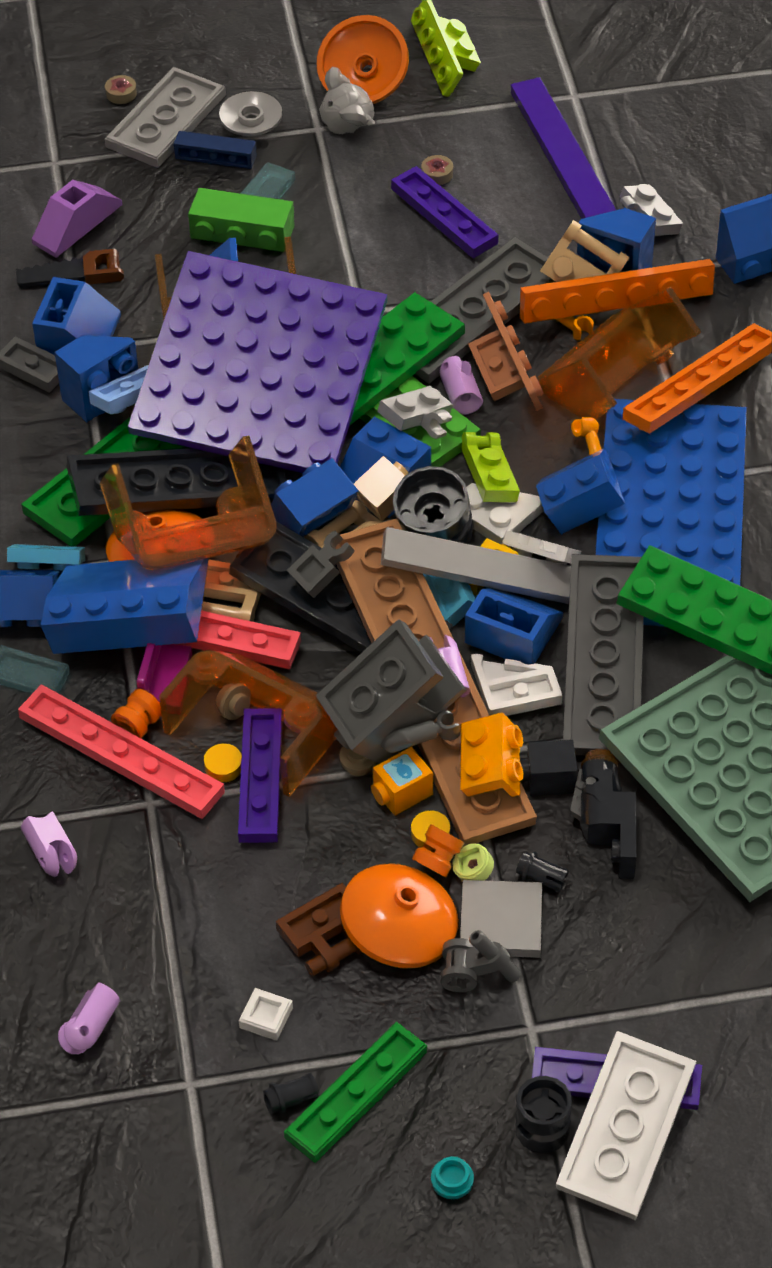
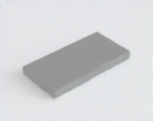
M173 67L104 139L105 147L159 168L174 152V141L178 131L192 132L226 96V87Z

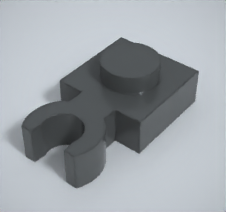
M336 531L327 535L324 540V547L320 551L312 545L287 569L293 578L313 598L340 573L334 565L338 561L342 562L349 559L355 551L347 542L341 548L336 549V546L343 540Z

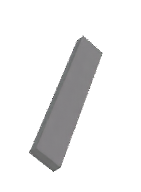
M386 527L383 533L380 565L569 604L571 566L389 527Z

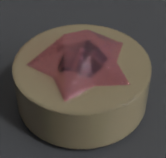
M126 75L114 76L107 80L105 83L107 99L115 104H126L134 100L137 95L135 80Z
M433 155L427 157L421 164V170L439 185L446 184L453 178V162L448 157Z

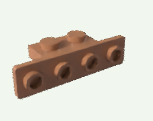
M489 292L484 293L483 296L497 324L498 330L468 343L489 392L493 400L496 401L526 387L534 407L538 411L543 408L538 399V396L544 394L536 375L529 378L526 373L532 367L524 350L517 352L514 347L520 344V341L513 326L505 327L503 323L504 320L508 319L501 300L494 302Z

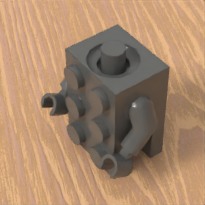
M398 619L327 684L316 697L336 726L337 730L334 732V735L340 744L346 749H351L380 764L403 749L436 739L437 734L442 739L448 741L458 738L460 735V724L454 723L450 725L454 722V714L446 709L467 690L430 637L425 635L418 641L408 625Z

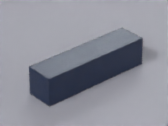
M178 131L174 141L175 159L252 169L257 157L256 141Z

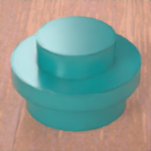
M451 1156L442 1159L434 1166L431 1173L433 1189L438 1195L446 1199L464 1197L470 1192L474 1183V1174L471 1167L458 1157Z

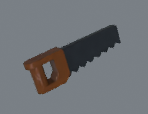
M116 249L89 251L80 259L72 258L71 261L64 259L61 263L54 261L52 264L44 263L42 266L25 267L23 270L17 268L16 277L19 287L49 285L53 277L85 281L87 284L121 281L124 279V271L120 268L119 252ZM107 263V269L97 270L101 264Z

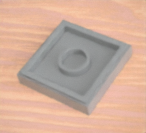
M463 880L460 938L469 940L470 935L474 931L481 930L492 942L500 943L508 951L510 957L540 958L542 883Z

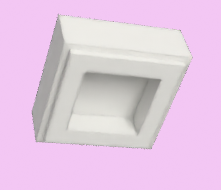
M255 988L239 1019V1028L277 1041L293 1009L292 1000Z

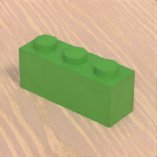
M198 188L188 213L191 238L224 243L229 238H236L237 245L281 252L286 251L295 226L293 201Z

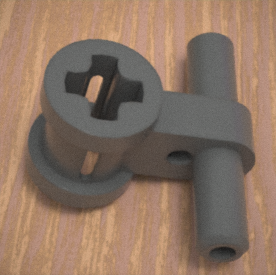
M481 930L474 931L470 935L469 940L455 938L443 944L442 956L446 960L445 969L441 972L440 983L449 991H471L477 985V976L499 971L509 982H515L521 976L520 969L510 960L508 951L500 943L492 942Z

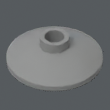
M242 92L231 96L222 104L219 118L224 128L234 134L257 136L273 130L280 123L282 107L274 97L266 93Z

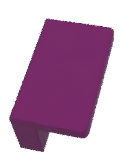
M147 643L137 678V689L146 690L156 697L161 703L163 711L177 713L192 658V646L177 644L155 646V644Z

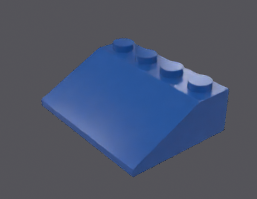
M208 554L67 565L45 598L40 625L53 654L145 647L147 643L157 646L197 642L208 568Z

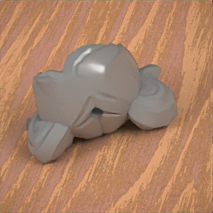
M332 66L325 76V83L329 90L319 108L324 124L335 134L354 133L356 129L365 124L374 125V105L368 93L360 86L350 83V80L341 73L339 68Z

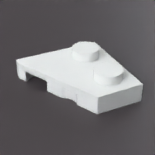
M471 483L466 487L471 506L473 529L499 544H502L506 530L519 533L544 511L540 497L519 492L517 502H483L475 483Z
M506 530L502 544L511 546L512 550H515L518 555L532 558L533 553L545 556V561L567 565V563L571 564L572 554H581L579 550Z
M481 654L471 655V666L489 716L501 712L508 716L562 704L563 695L552 666L535 663L528 665L511 659H505L504 664L483 661V655Z

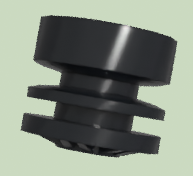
M427 466L415 469L402 478L395 488L393 497L395 515L402 530L465 544L470 542L474 524L466 484L457 473L445 467Z

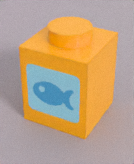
M411 746L373 767L371 791L376 801L381 806L386 805L393 815L396 816L433 795V772Z

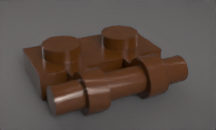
M343 883L338 884L276 920V930L297 957L310 950L315 953L316 956L305 962V967L312 977L323 970L330 972L337 968L340 960L354 952L356 954L362 953L348 937L341 921L340 903L346 888ZM342 932L346 939L330 947L326 941Z

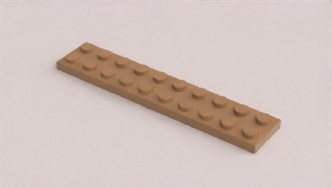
M392 519L341 534L340 536L343 540L336 546V549L341 548L347 542L355 551L349 559L342 562L338 561L336 565L371 643L400 619L408 625L418 641L427 635L432 638L437 649L444 647V635L452 637V634L422 573L380 565L383 533L386 527L402 530L398 519ZM460 654L470 692L466 697H459L446 709L454 714V722L450 725L454 723L460 724V735L455 740L448 741L442 739L437 734L436 739L417 745L425 763L433 772V781L459 839L466 846L535 825L537 816L521 782L520 795L511 797L503 788L469 797L460 790L461 723L489 716Z

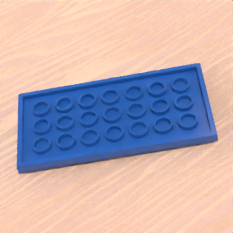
M608 398L604 448L608 452L625 504L598 516L596 555L642 557L650 545L740 586L747 407L694 404L649 434L622 419L623 408L635 400ZM644 617L643 625L663 626Z

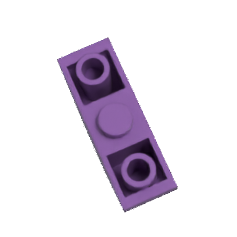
M72 180L50 197L32 237V244L57 258L122 206V200L98 186Z

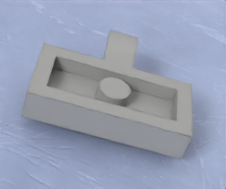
M650 184L623 187L620 202L627 209L655 217V236L679 234L683 225L682 221Z
M427 386L381 400L377 412L400 431L421 425L432 438L438 439L447 435L446 430L440 426V423L443 424L452 420L450 413L453 404L443 397L437 389Z

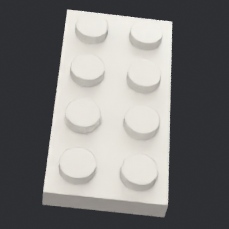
M617 1031L557 1179L556 1189L636 1220L695 1069L696 1061Z

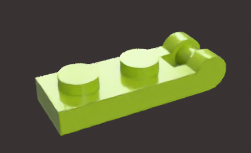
M463 432L462 452L483 502H517L520 490L501 448L500 434L497 432H487L485 436H476L475 432Z

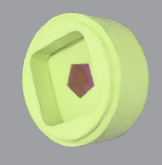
M473 843L462 847L460 853L454 856L452 867L462 882L463 880L485 881L493 871L494 860L484 846Z

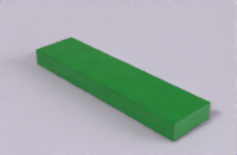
M396 1021L284 1131V1138L316 1163L427 1053V1044Z

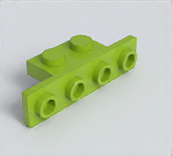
M422 0L419 7L413 11L411 23L442 95L449 97L463 77L461 68L475 72L481 62L465 25L456 19L448 20L439 17L432 1Z

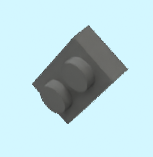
M16 336L0 350L1 369L49 393L59 384L55 355Z

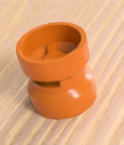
M135 689L127 698V705L119 707L112 714L111 722L142 739L148 731L147 726L156 723L164 711L161 703L151 693L143 689Z
M430 824L425 833L426 841L423 847L416 849L412 859L447 877L452 868L451 859L455 854L460 853L465 843Z

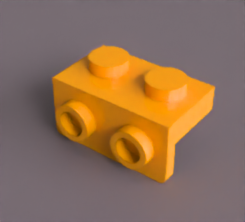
M503 712L461 723L460 790L468 797L503 788L511 797L520 795V781L523 779L520 747L523 746V735L519 726L514 725Z

